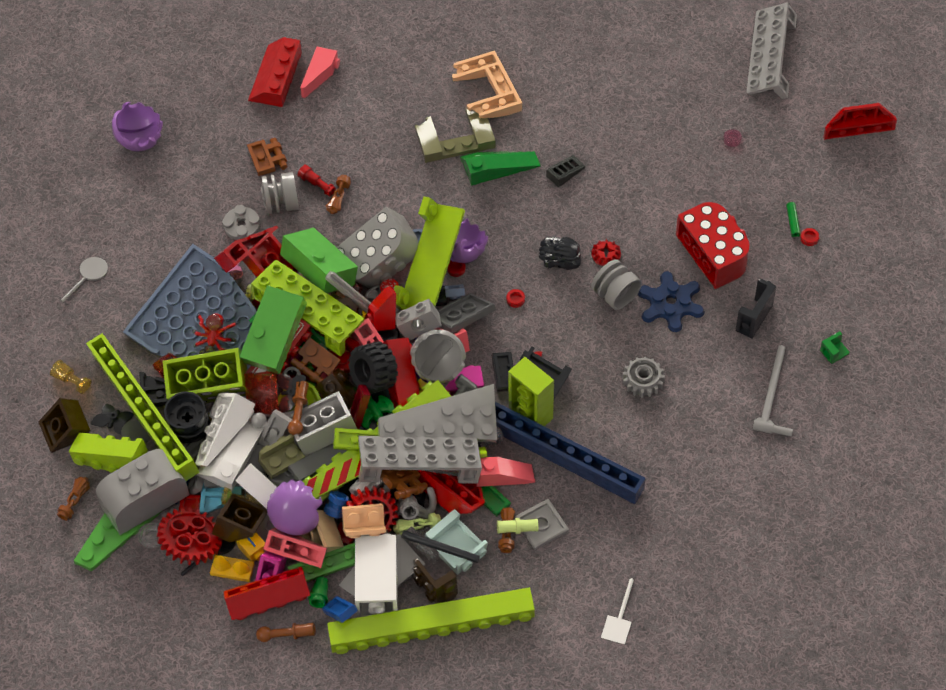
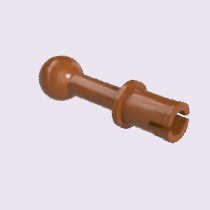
M305 381L296 382L295 396L292 398V402L295 403L293 420L287 426L288 432L292 435H299L303 431V424L300 421L303 405L308 403L306 397L309 383Z
M314 622L308 624L293 623L291 628L272 630L267 626H262L257 630L256 637L261 642H268L271 638L293 636L294 639H298V637L315 636L316 627Z

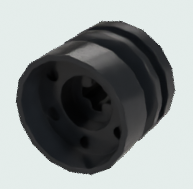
M180 392L170 397L165 404V419L180 442H198L206 436L205 428L211 422L205 403L199 395L193 392Z

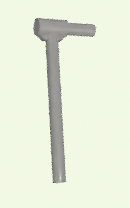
M779 345L762 417L754 420L752 430L791 437L793 429L776 426L769 420L786 349L785 346Z

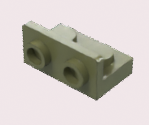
M290 434L280 437L272 445L264 446L259 452L258 462L270 478L273 479L287 471L289 465L305 458V456L294 443V435Z

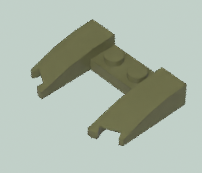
M465 109L472 135L439 141L431 116L425 118L426 121L421 125H415L425 163L496 148L495 137L488 118H479L478 113Z

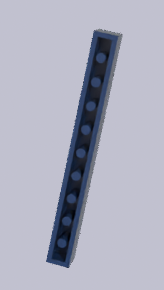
M495 402L497 434L636 504L645 489V477Z

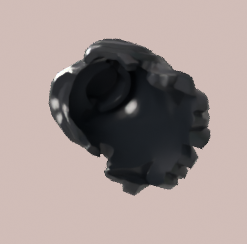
M545 237L540 243L539 259L544 261L546 268L558 265V268L571 270L577 269L580 266V245L570 237Z

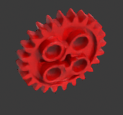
M181 507L180 512L173 509V513H167L166 518L162 517L161 523H159L156 535L158 537L157 543L162 544L161 550H167L166 556L173 555V561L179 558L180 564L184 560L187 561L188 565H191L192 561L199 565L200 560L206 563L208 558L212 560L214 554H218L222 544V539L212 534L215 522L212 523L213 516L207 518V512L199 514V509L193 512L191 507H189L188 511Z

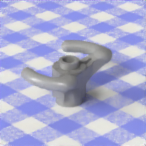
M384 485V493L389 492L390 489ZM433 487L427 488L429 496L428 508L419 505L417 499L411 495L406 499H398V502L395 503L398 506V510L395 512L398 515H402L404 519H414L416 516L428 519V514L435 512L437 504ZM377 501V504L382 503L383 506H385V503H383L382 501Z

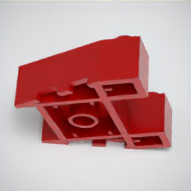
M278 226L249 235L243 239H238L214 258L226 273L243 261L252 273L258 277L275 260H278L296 273L298 271L280 255L282 245L272 234L278 229ZM253 299L251 303L258 310L260 302Z

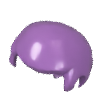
M126 102L122 105V110L116 111L112 119V131L115 139L119 144L131 151H145L154 147L157 144V140L161 137L160 132L163 122L160 120V115L155 113L152 107H145L140 102L129 105L131 102Z
M468 218L462 221L450 258L454 262L470 263L476 260L484 252L488 242V236H485V231H480L476 224L471 225Z
M294 480L282 482L276 487L267 502L269 519L273 526L281 532L289 535L306 534L312 531L318 524L319 515L317 508L322 504L321 497L315 499L312 495L313 488L305 486V483L301 480L297 482Z

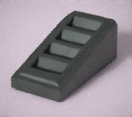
M572 155L546 170V177L559 188L582 171L585 165ZM574 161L578 166L575 167L571 162Z

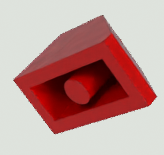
M386 287L368 306V314L365 315V320L369 318L377 331L395 329L396 292L391 287Z

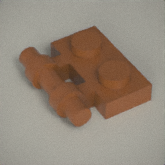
M271 138V144L267 145L265 140L247 144V149L258 176L276 171L274 165H279L282 170L288 167L286 156L281 151L282 146L276 138ZM273 152L276 156L271 157L270 153Z
M309 337L298 352V354L304 357L300 362L293 358L290 364L297 368L300 373L302 372L310 378L309 381L313 384H318L324 380L320 377L324 372L329 376L341 360ZM309 362L317 367L315 372L307 367Z
M417 470L381 471L380 479L390 490L394 488L398 490L394 493L396 499H406L412 494H421L423 490L428 488L426 482L421 483L418 480L421 474Z

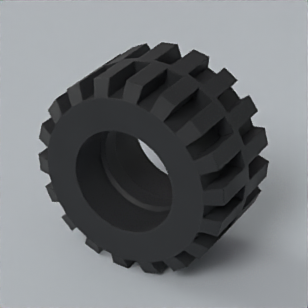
M380 341L354 348L351 356H349L350 364L348 365L350 376L357 389L359 384L366 385L369 393L373 394L394 386V383L397 381L398 366L392 350L388 349V346Z

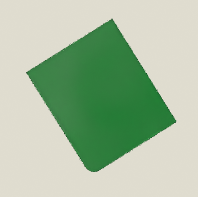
M840 331L821 343L820 351L831 364L849 355V350L841 342L843 334Z

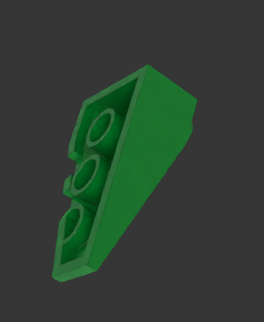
M535 151L475 152L460 156L471 186L541 167Z

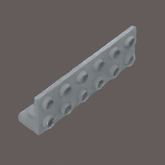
M788 2L756 11L746 91L748 95L773 89L781 99L788 98L789 82L782 75L786 29H796L797 14Z
M359 436L358 438L361 459L358 476L359 482H379L382 470H459L457 476L458 483H478L482 466L476 437Z

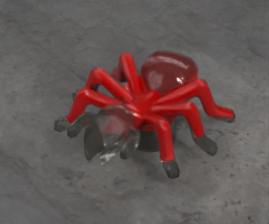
M215 313L208 316L205 326L202 316L198 315L199 325L205 330V333H200L197 330H192V333L196 336L207 337V339L196 342L193 347L196 348L201 344L208 343L204 349L200 350L199 354H202L203 351L204 353L216 352L215 345L220 351L227 350L222 348L217 340L237 342V339L223 338L225 330L236 326V322L223 327V316Z

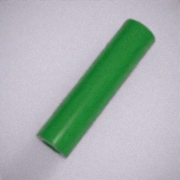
M789 202L786 204L791 236L799 237L801 233L796 204Z

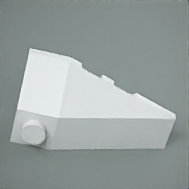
M237 393L218 394L210 411L209 417L212 418V421L205 428L207 437L200 445L195 462L196 466L207 467L252 417L255 403Z
M250 418L207 467L200 466V473L196 475L229 491H233L237 484L236 478L244 470L264 428H255Z

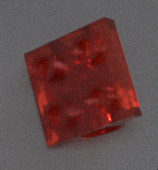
M270 371L245 373L246 399L255 403L253 413L271 415L274 410H279L275 373Z

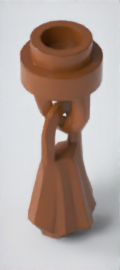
M341 175L336 180V185L339 188L334 191L331 200L326 204V210L330 214H335L341 210L344 188L349 189L351 185V179L347 175Z
M79 477L75 479L72 492L67 498L68 504L66 506L60 505L57 510L59 518L65 521L72 518L74 512L71 507L75 506L83 494L90 489L88 478ZM73 495L77 496V498L75 499V501H74V499L71 500V498L73 497Z
M506 507L502 509V521L514 519L515 510L513 508ZM502 533V539L498 541V548L502 553H511L514 549L515 542L511 539V533Z

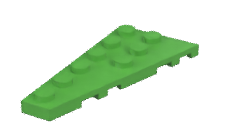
M104 513L74 559V563L93 571L109 558L110 554L119 547H122L128 539L153 521L158 514L119 535Z

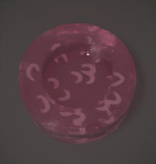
M731 129L724 133L723 141L727 146L736 147L741 143L742 135L739 131Z

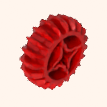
M373 485L371 491L365 486L364 492L357 489V496L351 494L353 501L348 500L346 502L347 506H357L364 502L365 505L373 504L372 499L385 503L386 505L383 506L384 525L386 530L391 532L392 529L389 525H396L394 518H398V513L395 512L398 510V506L395 505L396 500L394 497L390 498V492L384 493L385 490L383 488L377 491L376 486Z

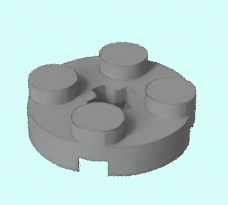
M237 205L234 209L230 210L222 221L226 235L234 240L256 234L260 228L258 214L253 209L243 205ZM244 221L245 225L238 226V222Z

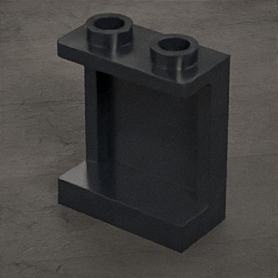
M759 278L755 293L757 304L753 310L741 306L738 311L736 332L753 339L773 306L776 285L768 280Z
M531 346L529 351L525 350L519 360L526 357L554 380L555 399L572 369L566 365L563 369L557 367L533 352L535 348Z

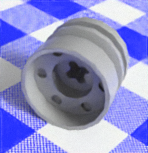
M293 172L281 173V182H277L275 176L271 175V184L267 183L266 176H262L261 192L263 204L268 215L273 214L271 206L276 205L277 213H280V204L285 205L287 212L299 210Z
M612 260L604 265L597 272L591 283V289L598 293L601 298H605L606 303L614 310H620L630 303L639 293L642 286V281L632 272H628L627 267L619 260Z

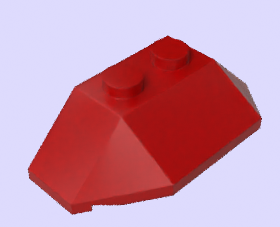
M880 103L844 107L838 110L825 126L823 138L825 140L895 130L897 118Z
M417 470L421 474L418 480L421 483L426 482L428 487H433L437 503L449 513L455 509L459 514H468L484 505L485 500L483 499L481 487H476V483H458L457 476L459 470Z

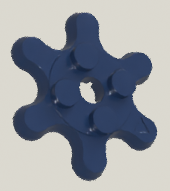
M669 271L661 274V286L652 288L643 285L638 293L639 297L647 299L651 304V307L642 313L643 321L651 323L657 318H664L667 320L668 328L672 332H679L682 329V317L691 315L695 318H700L705 313L701 305L691 301L692 296L700 291L698 282L691 281L686 285H678L674 281V276ZM674 298L676 303L669 304L666 299Z

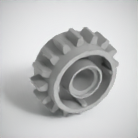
M637 357L636 360L629 361V366L624 367L622 375L623 385L627 386V391H632L634 396L640 395L643 398V396L648 395L651 397L652 393H658V388H663L665 380L664 369H660V363H656L654 359Z

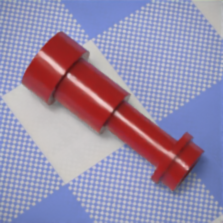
M305 164L299 169L297 176L303 181L307 180L312 185H317L329 197L334 194L336 187L333 184L328 185L321 180V177L314 173L312 168Z

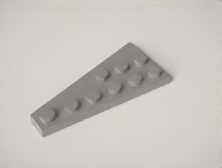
M494 384L380 417L378 419V436L476 437L478 442H496Z

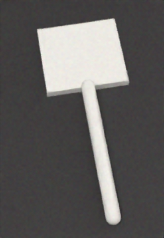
M632 578L629 580L618 618L607 616L601 638L625 644L631 622L623 620L622 617L633 584Z

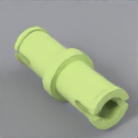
M515 518V520L497 521L498 534L538 532L539 529L537 518L527 520Z

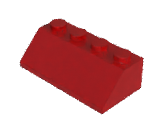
M282 37L268 45L248 101L283 107L302 54L300 40Z

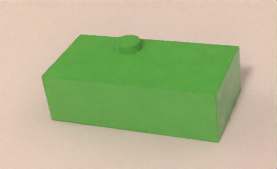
M315 228L283 235L280 255L312 284L326 293L337 291L338 289L325 279L328 272L332 271L350 286H355L358 266Z
M267 285L239 356L245 364L275 374L281 373L307 305L304 297Z

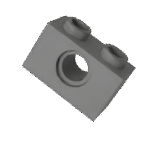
M427 299L397 313L396 325L405 338L409 337L410 341L440 327V314L430 299Z

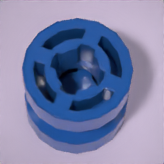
M331 491L328 496L329 502L326 503L323 511L328 516L342 518V507L347 505L346 502L349 500V497L342 492Z

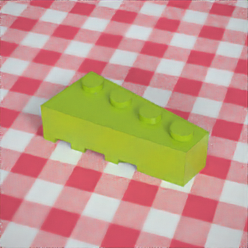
M79 433L69 453L73 462L77 465H86L96 470L102 469L112 473L149 451L143 438L130 441L129 437H122L121 440H118L111 435L102 438L99 434Z

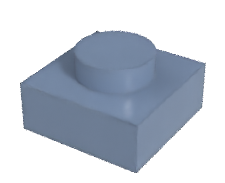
M464 285L445 286L446 297H450V299L461 298V296L465 295Z

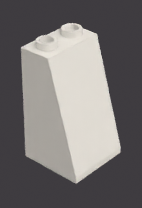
M385 533L379 536H370L367 534L355 538V606L358 609L356 612L357 617L398 610L396 535Z

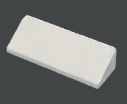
M251 463L236 478V482L267 509L270 495L277 486Z

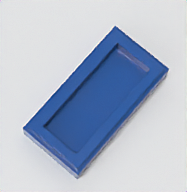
M338 596L322 607L326 615L341 623L358 611L354 604Z

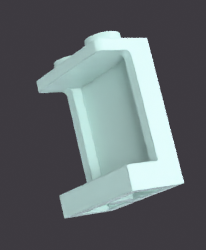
M455 509L425 533L426 538L479 555L480 559L487 553L488 542L486 540L482 542L459 520L460 514ZM431 548L457 575L462 570L466 572L473 564L472 561Z

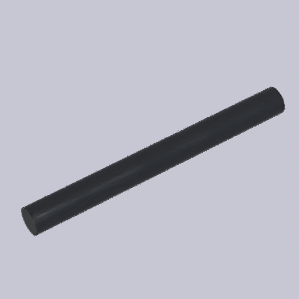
M405 530L401 538L474 563H478L480 559L479 555Z

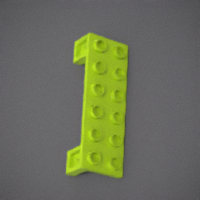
M423 196L418 214L426 221L405 288L397 285L394 288L397 309L405 310L427 299H430L432 304L436 306L465 214L463 208L440 205L430 197Z
M278 260L270 264L251 283L252 297L259 302L262 300L267 285L303 296L307 305L301 319L325 335V346L339 356L345 352V340L364 322L362 316Z

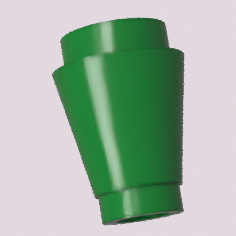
M317 577L310 596H308L309 604L312 607L322 608L328 603V579L325 577Z

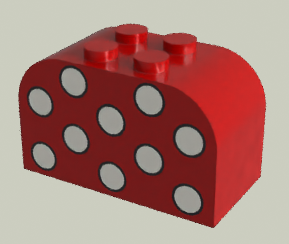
M706 202L678 215L676 236L715 289L740 278L745 273L749 241L745 231L737 225L734 216H730L723 206L713 202Z

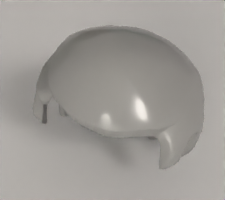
M431 330L422 334L416 339L410 351L411 363L415 366L417 374L422 379L432 383L437 380L441 384L452 381L465 367L466 353L463 343L456 335L446 330Z

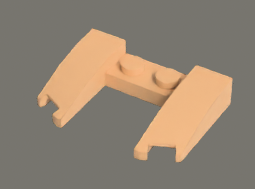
M495 51L454 63L453 68L457 69V74L452 75L453 81L471 80L487 76L496 93V96L467 104L469 111L474 110L479 114V118L501 117L522 111V101Z

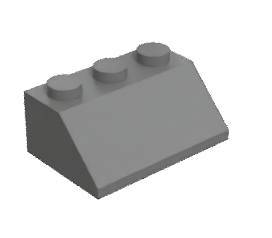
M338 391L302 409L300 422L303 424V431L299 435H294L306 457L333 444L335 428L358 429ZM292 413V414H290V415L288 416V417L291 418L292 420H293V414H294V413Z

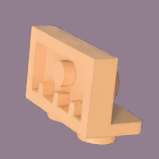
M382 503L342 507L343 531L346 536L359 538L361 535L379 536L381 533H386Z

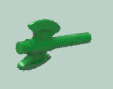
M380 395L379 402L376 403L370 396L367 405L368 409L365 411L361 425L365 429H369L373 419L378 422V419L384 416L383 413H392L395 408L391 400Z

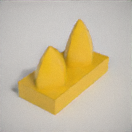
M215 555L210 575L250 582L255 563L254 561Z

